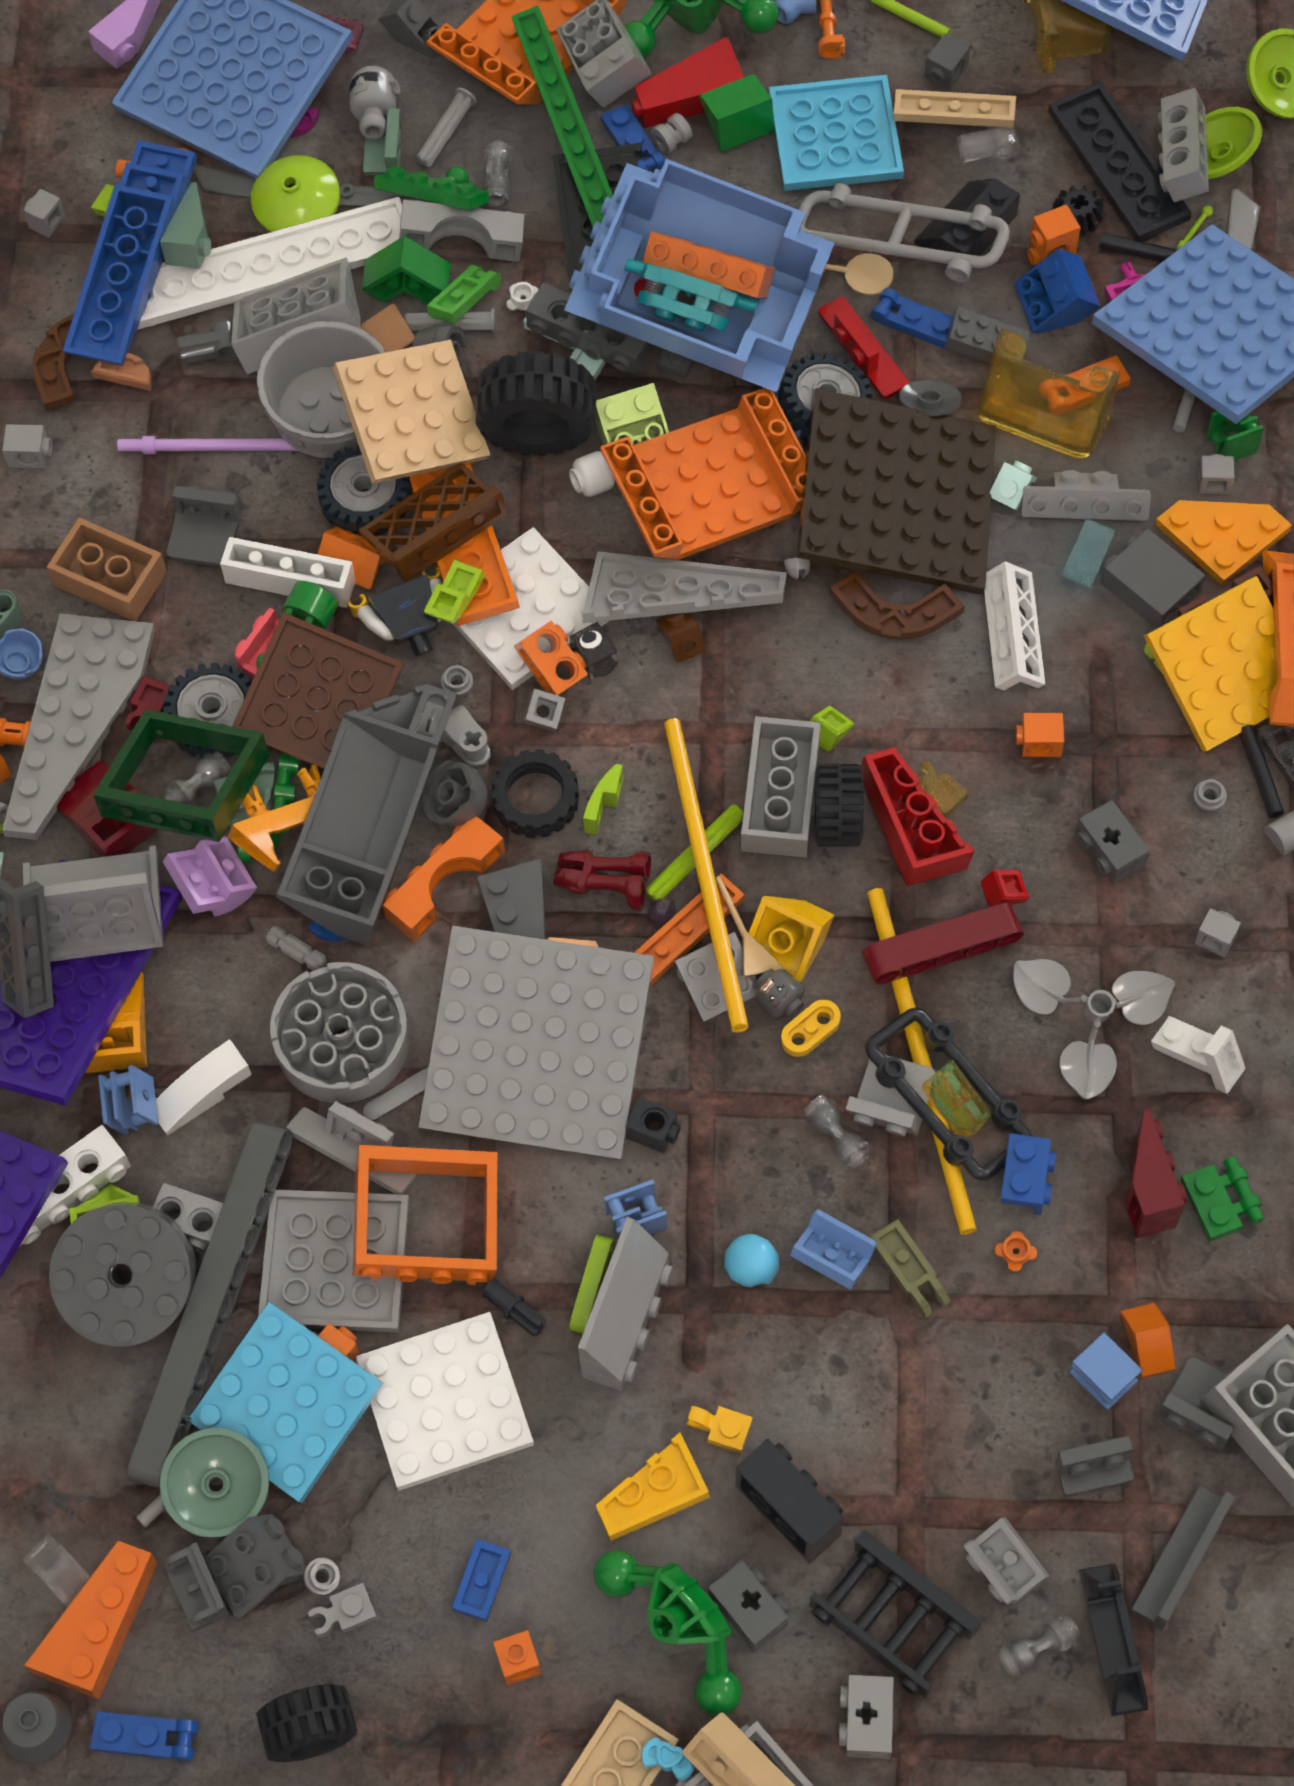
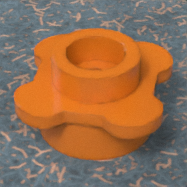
M1014 1231L1006 1238L1004 1243L996 1245L995 1254L1007 1262L1010 1271L1019 1272L1024 1263L1036 1258L1037 1250L1034 1246L1030 1245V1242L1024 1237L1023 1233ZM1018 1249L1019 1254H1014L1013 1250Z

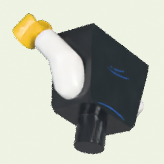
M435 568L436 575L434 576L426 575L424 570L421 577L372 595L368 602L365 595L360 594L361 604L352 605L351 601H348L352 615L360 618L369 630L384 641H392L395 645L409 641L415 657L431 652L433 648L427 633L437 630L438 622L441 619L425 614L424 610L437 583L443 584L439 568Z

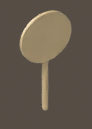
M865 253L854 257L846 267L826 264L825 270L845 273L847 285L856 293L866 296L878 295L882 293L883 289L889 288L894 275L889 261L880 255Z

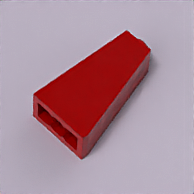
M722 38L635 86V99L631 100L632 110L636 118L640 117L644 128L666 123L667 119L675 113H679L684 118L704 113L705 111L699 98L700 94L744 78L729 38Z

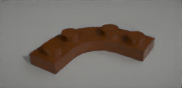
M74 314L53 325L46 332L47 337L41 343L39 349L36 348L34 353L33 374L46 411L75 402L66 375V365L71 355L63 352Z
M856 571L832 585L829 594L858 626L874 635L889 639H912L930 634L964 613L965 608L946 584L910 604L895 605L883 601L870 589Z

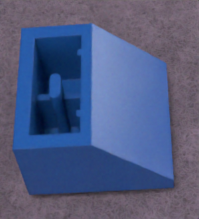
M1061 248L1055 250L1014 283L1032 332L1035 334L1078 324L1101 307L1082 258Z

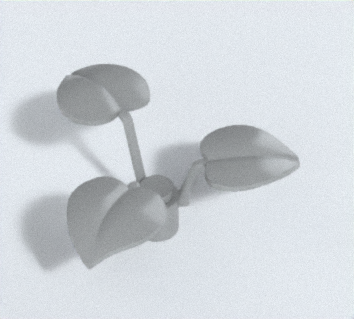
M1049 959L1018 960L1015 962L1013 969V983L1016 993L1022 1004L1033 1013L1049 1015L1055 1011L1058 1002L1065 1005L1084 1004V1015L1089 1021L1093 1022L1088 1044L1082 1041L1070 1043L1061 1053L1059 1068L1068 1085L1081 1098L1087 1100L1096 1097L1107 1088L1117 1068L1116 1055L1113 1049L1107 1044L1094 1045L1100 1024L1107 1020L1114 1008L1119 1009L1121 1007L1124 1018L1132 1024L1143 1026L1154 1023L1164 1013L1175 986V981L1164 975L1148 971H1131L1121 975L1113 983V996L1105 990H1097L1089 997L1082 995L1081 997L1064 998L1063 996L1070 989L1071 980L1068 971L1060 963Z

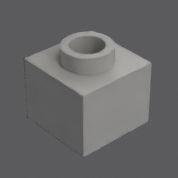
M39 189L35 196L27 201L23 210L29 229L48 238L65 217L61 199L42 189Z
M1221 454L1202 456L1198 470L1199 494L1230 495L1235 478L1234 456H1223Z
M534 688L530 695L523 723L554 732L557 729L566 698ZM540 706L545 707L548 710V716L540 717L537 714V708Z
M1210 908L1198 931L1195 944L1226 958L1237 936L1241 922L1236 921L1227 912H1217Z

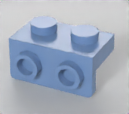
M817 1209L812 1215L809 1226L793 1246L790 1256L851 1290L868 1267L877 1242Z

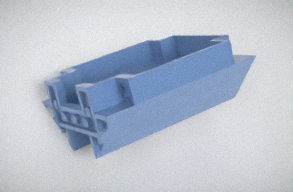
M668 159L665 160L662 170L656 168L654 173L627 163L612 198L606 197L600 212V214L604 215L602 222L596 221L590 235V239L594 241L591 247L586 245L582 252L579 263L583 264L581 271L575 270L569 284V288L573 290L564 310L777 392L835 243L800 230L805 212ZM653 231L663 232L775 267V272L767 298H756L740 293L741 296L758 301L755 313L740 308H728L727 316L724 317L729 319V322L724 332L704 327L703 332L686 327L684 324L685 320L675 317L674 322L658 318L655 315L656 310L639 304L638 298L634 293V285L644 278L641 275L624 271L627 258L646 264L642 261L650 233Z

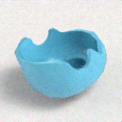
M747 1234L734 1239L724 1253V1268L731 1280L741 1286L752 1288L760 1284H770L774 1280L780 1269V1256L769 1240L756 1234Z

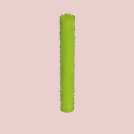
M870 0L873 4L941 38L944 34L949 36L951 34L950 28L894 0Z

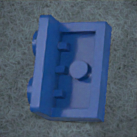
M1009 1134L1000 1203L1034 1208V1214L1041 1215L1043 1204L1050 1205L1052 1184H1046L1047 1172H1054L1056 1152L1050 1151L1051 1139Z

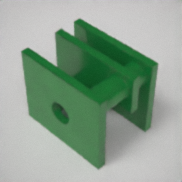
M1216 411L1211 415L1206 439L1207 441H1213L1216 446L1215 454L1234 456V461L1257 453L1264 427L1262 425L1257 426V415L1252 417L1249 413L1240 422L1235 424ZM1237 430V433H1234L1226 437L1223 436Z

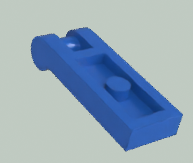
M627 104L601 114V123L616 146L642 142L643 150L637 167L647 171L654 168L662 169L665 163L662 153L659 150L657 151Z
M883 289L879 297L880 303L875 305L870 313L874 321L944 348L952 316L899 296L893 289ZM890 308L897 310V314L890 312Z
M97 1711L90 1749L96 1752L193 1761L194 1748H191L193 1735H197L199 1723L184 1719L173 1720ZM169 1733L178 1734L177 1746H168Z

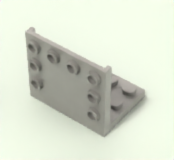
M149 846V851L38 866H30V862L23 863V885L37 881L44 886L50 962L163 947L159 866L156 846Z

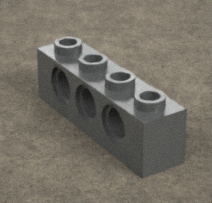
M543 282L526 309L527 327L540 336L546 335L551 337L564 347L578 348L594 360L601 358L621 372H630L637 375L652 350L653 344L565 311V306L571 294ZM557 318H566L564 320H556ZM584 330H593L592 332L588 333L583 332ZM612 342H620V344H617V345H613V344H610V343H612Z

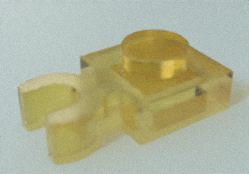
M925 760L922 762L921 769L927 775L920 777L916 774L920 779L919 784L928 795L931 794L938 803V809L946 818L968 799L969 792L948 773L944 772L938 777L934 774L935 770L930 762Z

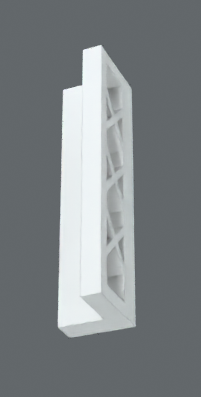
M1005 561L986 572L984 590L995 687L1006 690L1019 682H1023L1039 689L1045 685L1032 572ZM1016 578L1021 580L1022 590L1016 583ZM1019 605H1020V606L1022 607V609L1024 610L1025 615H1026V619L1024 618V616H1023L1022 613L1020 612V610H1019ZM1022 632L1029 641V647L1023 640ZM1025 660L1031 667L1032 674L1027 672Z

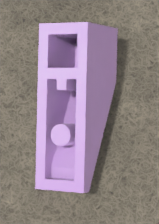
M160 0L124 1L88 31L93 51L116 69L125 62L130 61L142 45Z

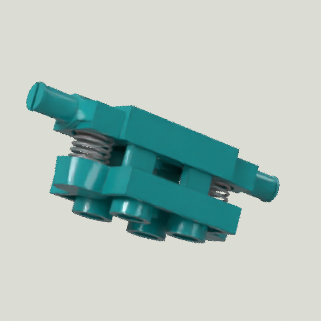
M627 258L624 271L641 275L642 278L648 280V283L653 284H646L653 288L645 287L652 291L640 290L639 304L656 310L655 315L658 318L674 322L675 317L685 320L684 324L686 327L703 332L704 327L724 332L729 322V319L724 317L727 316L728 308H740L755 313L758 301L741 296L740 293L725 289L723 286L666 267L662 268L649 263L644 264ZM683 292L688 297H691V295L695 296L694 306L677 301L679 293Z

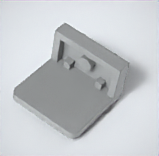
M869 1059L858 1097H849L846 1110L854 1117L853 1121L858 1124L873 1127L875 1123L885 1126L887 1132L905 1137L906 1133L918 1136L922 1119L895 1088H886L877 1081L875 1075L877 1067ZM899 1059L905 1066L906 1073L904 1078L925 1103L928 1104L936 1072L930 1067Z

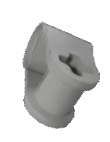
M463 705L457 706L451 711L442 740L456 752L465 764L473 768L482 767L487 764L491 757V751L487 744V734Z

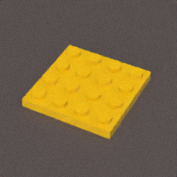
M1257 576L1244 581L1143 636L1202 752L1208 751L1241 733L1242 727L1256 725L1269 717V694L1277 684L1274 609Z

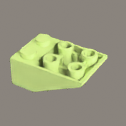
M654 383L596 400V426L603 445L628 436L633 445L669 433Z

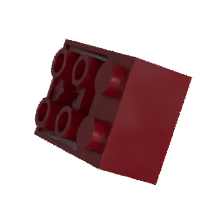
M101 760L74 779V786L70 792H66L57 804V810L100 857L127 854L158 829L101 817L93 794L110 768ZM129 783L127 784L126 788L124 789V791H129V792H134V793L140 794V793H139L131 784H129Z
M1149 1109L1144 1110L1136 1134L1125 1204L1136 1239L1176 1228L1179 1218L1183 1214L1184 1203H1187L1185 1189L1181 1182L1176 1183L1172 1172L1175 1171L1172 1154L1169 1150L1165 1151L1161 1142L1163 1131L1158 1119L1153 1120Z

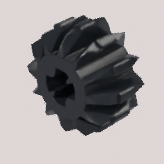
M1073 185L1069 188V192L1061 190L1058 198H1055L1052 210L1067 204L1081 227L1080 235L1084 238L1087 231L1095 233L1098 224H1101L1104 216L1103 199L1097 198L1096 190L1087 192L1085 185L1081 190H1077Z

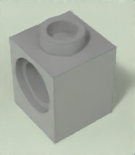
M6 424L2 451L8 468H46L47 456L52 455L53 444L52 439L47 437L44 426Z

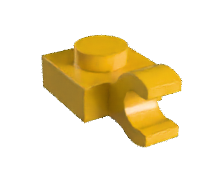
M692 1406L687 1419V1425L710 1432L707 1443L741 1454L753 1417L721 1406L718 1407L715 1416L702 1408Z

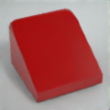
M992 870L981 880V886L989 907L1002 903L1015 905L1029 900L1019 870Z

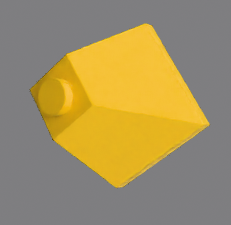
M763 896L749 934L785 970L801 983L825 941L834 914L805 900Z

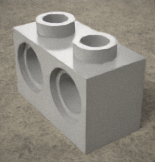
M163 1183L153 1207L166 1214L173 1210L180 1211V1215L175 1221L185 1234L190 1246L192 1245L193 1251L204 1253L207 1250L223 1203ZM204 1221L212 1222L209 1230L205 1232L196 1231L200 1223Z

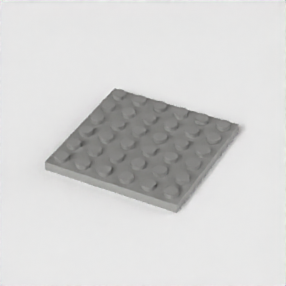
M452 926L418 1128L622 1160L654 956Z

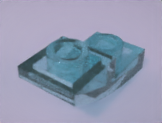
M1086 518L1061 576L1091 588L1115 534V530Z

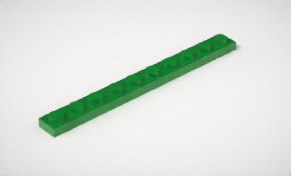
M537 5L512 15L511 18L592 227H594L596 221L602 222L604 215L600 214L606 197L612 198L613 194L540 8Z

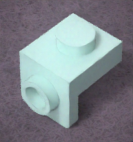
M1015 460L1013 465L1004 462L989 492L992 495L991 498L1018 511L1022 503L1023 488L1030 486L1032 482L1035 483L1037 477L1030 474L1032 468Z

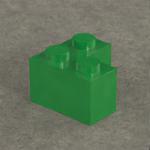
M403 236L366 258L362 290L384 303L406 292L428 305L448 287L451 263L419 245L414 240Z

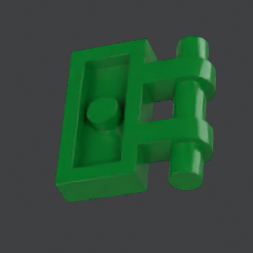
M1235 1156L1223 1161L1228 1172L1225 1175L1219 1176L1213 1164L1183 1175L1180 1180L1209 1242L1241 1231L1243 1225L1239 1216L1247 1214L1252 1224H1257L1265 1219L1260 1209L1262 1203L1258 1195H1253L1247 1182L1249 1176L1245 1168L1240 1167ZM1233 1186L1241 1200L1235 1204H1232L1226 1191L1227 1188Z

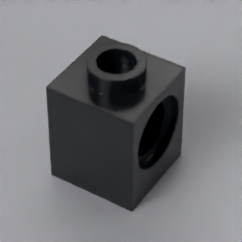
M638 1097L626 1125V1139L665 1153L669 1143L675 1144L681 1129V1125L677 1124V1111ZM651 1122L663 1124V1128L658 1131H651L646 1126Z

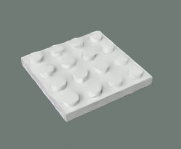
M534 527L501 549L520 608L458 626L457 622L453 624L512 690L533 676L514 648V645L552 620L554 625L558 624L564 630L568 637L566 643L572 648L578 644L579 637L583 632L591 629L597 630L609 622L583 623V611L589 586ZM539 637L537 642L539 649L544 653H549L551 648L550 642L544 637Z
M491 1312L356 1356L358 1365L384 1382L372 1400L371 1407L398 1491L534 1446Z

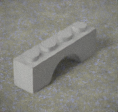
M403 199L399 239L406 236L430 250L432 245L441 238L452 235L465 236L478 242L485 249L490 259L519 262L523 242L524 214L474 208L469 211L444 204Z

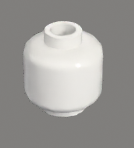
M595 451L575 459L572 469L569 470L573 488L577 493H582L587 497H593L611 490L615 484V479L601 451Z

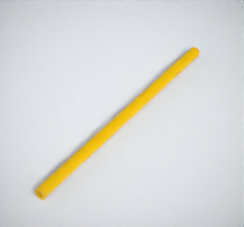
M672 718L667 720L664 726L730 1025L733 1032H743L748 1029V1022L680 720Z
M875 888L868 891L867 896L879 940L896 936L883 889ZM905 977L892 981L900 1015L908 1009L916 1008L908 978ZM914 1021L904 1029L913 1063L932 1068L921 1026ZM933 1085L927 1105L949 1129L946 1117L937 1106ZM937 1087L938 1099H939V1102H940V1104H941V1101H940L941 1099L939 1098V1095H940V1094L938 1093L939 1090H938V1087ZM933 1133L959 1232L961 1235L974 1233L977 1231L960 1166H953L945 1160L943 1155L945 1145Z

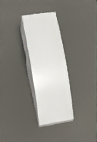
M230 1039L189 1068L156 1099L158 1123L167 1136L225 1099L223 1093L251 1076L248 1064Z

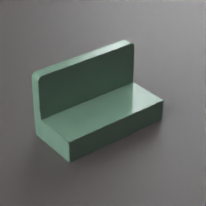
M388 108L387 128L382 137L377 139L365 137L364 175L377 176L386 172L387 168L400 167L402 141L400 108Z

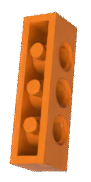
M653 231L650 233L642 261L662 268L666 267L756 298H767L775 272V267L663 232Z

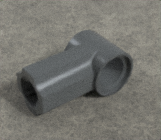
M221 321L212 325L210 331L178 337L183 364L213 358L220 362L237 360L238 357L231 345L233 322Z

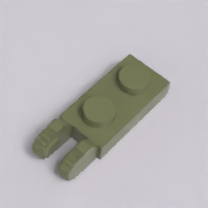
M898 1219L869 1236V1238L877 1242L876 1253L906 1296H910L913 1304L923 1317L926 1318L932 1314L929 1303L919 1291L924 1286H929L932 1294L941 1306L950 1303L949 1296L938 1281L936 1272Z

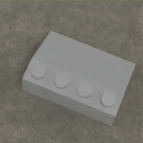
M347 257L278 282L234 302L231 345L247 375L258 372V369L260 370L261 360L266 351H269V347L279 337L284 336L286 332L293 328L318 321H335L358 328L361 327V316Z
M626 1218L578 1346L582 1378L621 1392L626 1381L629 1383L633 1381L638 1363L634 1361L638 1349L644 1350L650 1330L645 1328L649 1317L656 1318L661 1304V1298L657 1297L661 1285H668L673 1271V1266L669 1265V1253L633 1218Z
M1287 1324L1215 1384L1200 1400L1217 1419L1234 1427L1231 1436L1294 1509V1330Z

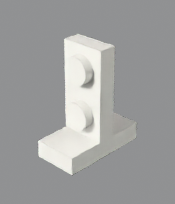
M1169 1016L1151 1040L1153 1049L1211 1074L1215 1088L1228 1094L1245 1070L1233 1030L1220 1026L1215 1035H1212Z

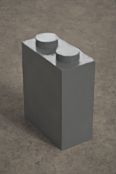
M1147 528L1140 536L1134 535L1126 543L1124 550L1118 556L1114 554L1105 562L1102 585L1157 629L1168 623L1178 613L1179 608L1187 605L1202 591L1206 575Z

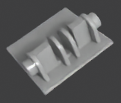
M735 932L728 934L742 1000L745 1002L755 997L756 990L754 985L757 982V978L755 975L743 977V949ZM713 943L674 961L678 968L676 974L681 982L684 981L703 1022L727 1011Z

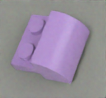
M227 836L222 837L220 842L201 840L195 849L168 853L163 860V864L193 914L205 911H212L215 917L226 914L247 901L257 889L242 861L237 857V853Z

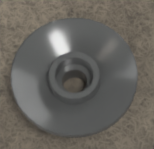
M918 380L905 385L901 389L899 401L904 407L928 411L924 413L929 416H940L958 409L961 405L962 395L955 386L939 380Z

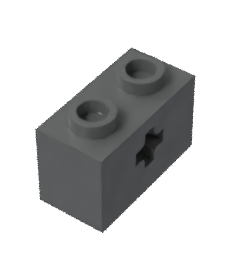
M1113 800L1079 818L1076 830V839L1079 845L1084 850L1090 851L1095 858L1094 862L1098 871L1103 876L1107 875L1113 884L1147 864L1150 850Z
M742 1560L708 1587V1594L713 1602L718 1604L719 1610L751 1650L755 1652L788 1626L789 1617L786 1614L789 1612V1609L779 1595L771 1596L763 1585L766 1583V1580L754 1565L748 1568ZM745 1598H748L751 1602L756 1599L758 1600L756 1611L751 1606L746 1609L744 1608Z

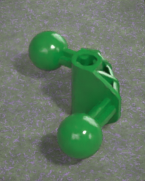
M655 0L640 21L629 22L624 27L643 58H646L655 48L656 36L654 31L666 15L689 32L701 34L709 29L717 18L723 3L741 13L742 22L748 30L761 34L774 28L779 18V10L774 0Z
M611 1550L604 1553L597 1560L594 1567V1580L599 1590L611 1597H623L631 1593L636 1587L652 1588L647 1608L648 1625L652 1636L660 1642L670 1644L704 1643L706 1672L699 1677L695 1685L697 1704L704 1712L712 1716H717L721 1712L725 1715L733 1712L740 1703L742 1687L739 1679L727 1668L726 1637L732 1634V1626L728 1625L719 1610L718 1604L714 1603L710 1595L698 1585V1581L681 1570L677 1563H669L663 1567L638 1565L636 1559L626 1551Z

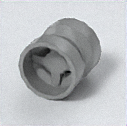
M679 113L670 116L664 125L658 124L651 130V136L655 145L665 155L673 152L679 143L684 144L693 137L688 122Z

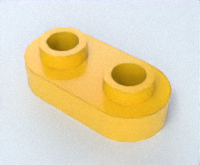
M818 1000L784 1027L781 1035V1044L785 1052L794 1057L806 1056L836 1032L840 1026L841 1019L838 1006L829 1000ZM820 1017H826L829 1019V1022L821 1024L817 1020ZM795 1038H802L804 1040V1043L801 1045H796L792 1042V1040Z

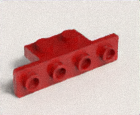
M843 296L818 309V315L831 330L837 342L844 347L853 363L864 372V375L883 399L886 400L899 393L905 385L909 384V380Z

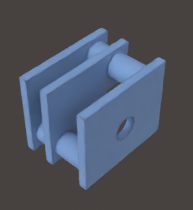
M133 1065L128 1066L129 1071L122 1074L111 1071L109 1072V1078L104 1075L98 1076L103 1123L124 1135L129 1134V1128L139 1131V1125L148 1122L153 1125L159 1124L153 1077ZM129 1084L132 1100L126 1098L125 1086Z
M653 1179L604 1197L606 1215H613L612 1228L614 1235L617 1234V1242L627 1217L633 1218L650 1235L668 1228L667 1213L662 1210L661 1206L657 1207L654 1199L655 1185ZM642 1203L646 1212L641 1213L640 1207L624 1211V1209Z
M1103 1333L1072 1362L1071 1367L1073 1369L1069 1374L1108 1411L1139 1381L1136 1377L1143 1370L1113 1340Z

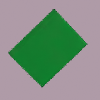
M755 74L699 95L720 152L774 132L772 98Z

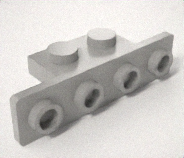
M1065 470L1063 472H1054L1053 487L1025 486L1023 488L1021 512L1023 517L1147 521L1149 519L1151 492L1150 490L1119 489L1117 474H1111L1107 471L1079 473L1075 470Z
M337 1101L328 1109L327 1119L303 1107L286 1126V1128L292 1131L294 1138L355 1171L359 1145L392 1147L394 1133L382 1124L369 1120L353 1108L346 1107ZM369 1171V1180L399 1195H403L418 1176V1174Z

